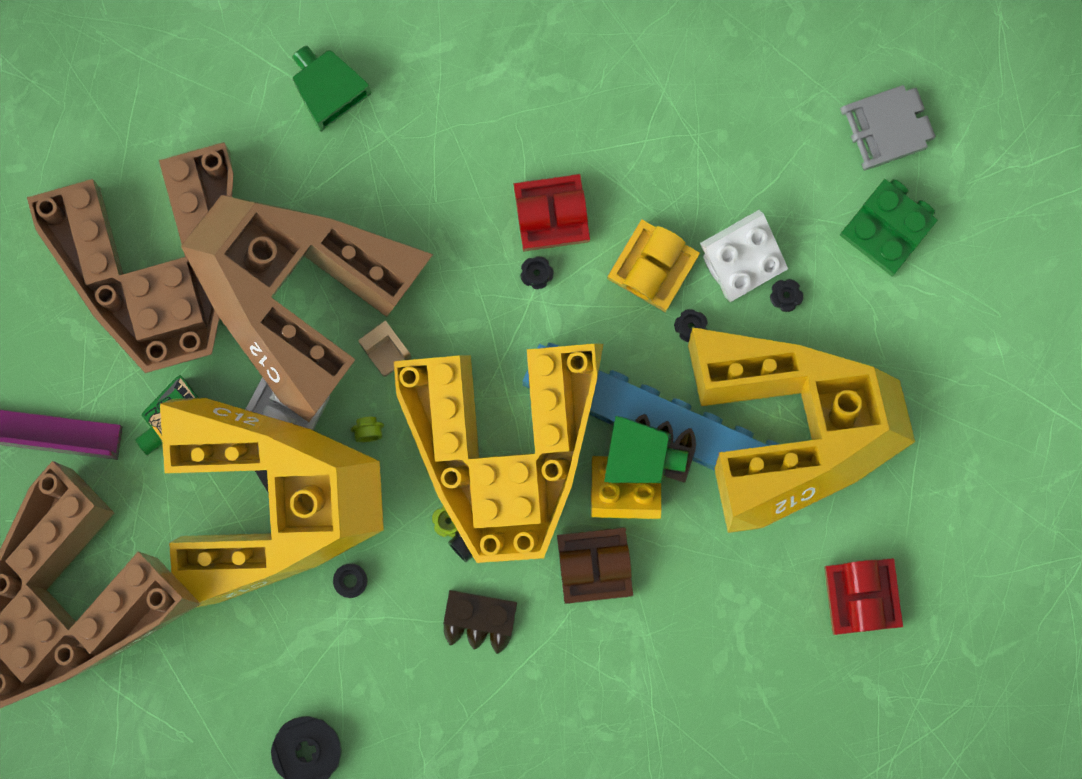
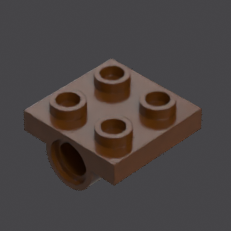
M626 528L557 535L564 604L633 597Z

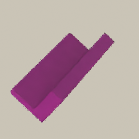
M0 410V445L118 460L123 429L121 425Z

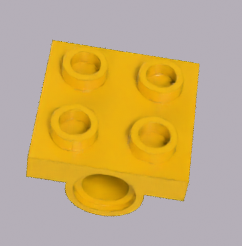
M641 219L607 279L666 313L699 257L700 252L687 246L681 237L670 230L660 226L655 227Z
M592 456L591 517L661 519V483L604 482L608 456Z

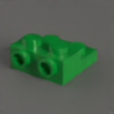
M884 178L844 228L840 236L893 277L938 220L933 216L935 210L928 203L919 200L917 203L907 196L909 190L898 180L893 179L889 182Z

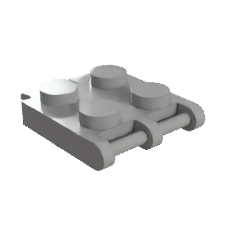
M904 85L840 108L842 115L847 116L853 132L851 139L853 143L857 142L864 160L861 164L864 171L926 150L928 147L926 142L934 140L936 137L928 115L916 118V114L925 110L917 88L906 91ZM863 140H865V142H866V144H867L868 152H867V149H866V147H865V144H864Z

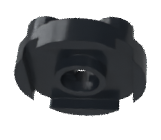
M310 716L294 718L285 723L275 736L271 748V759L274 768L284 779H329L339 767L342 754L341 742L334 728L324 720ZM307 741L309 746L314 745L316 748V752L312 754L313 760L309 762L306 761L305 757L299 758L297 755V751L302 749L301 743Z

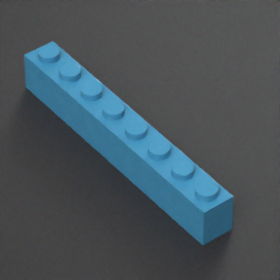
M548 343L547 347L541 344L538 345V348L560 347L553 343ZM527 370L522 382L523 386L530 389ZM600 370L598 372L589 412L590 416L614 426L615 416H623L635 421L639 416L646 414L650 426L656 429L662 423L669 421L673 430L674 443L683 431L692 428L696 438V451L693 461L714 470L719 452L779 445V443L772 440L762 443L753 439L754 433L743 427L735 426L734 430L722 425L723 419L714 414L704 412L702 416L690 411L692 406L680 399L673 398L671 402L659 397L660 391L653 387L642 384L638 388L627 383L629 378L613 370H610L609 374Z

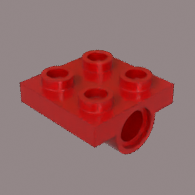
M580 174L513 183L523 252L590 242L586 202Z
M894 558L856 561L824 567L833 635L903 627Z

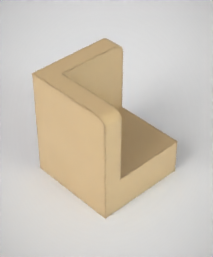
M386 320L358 340L362 349L385 377L394 371V361L412 358L410 352Z

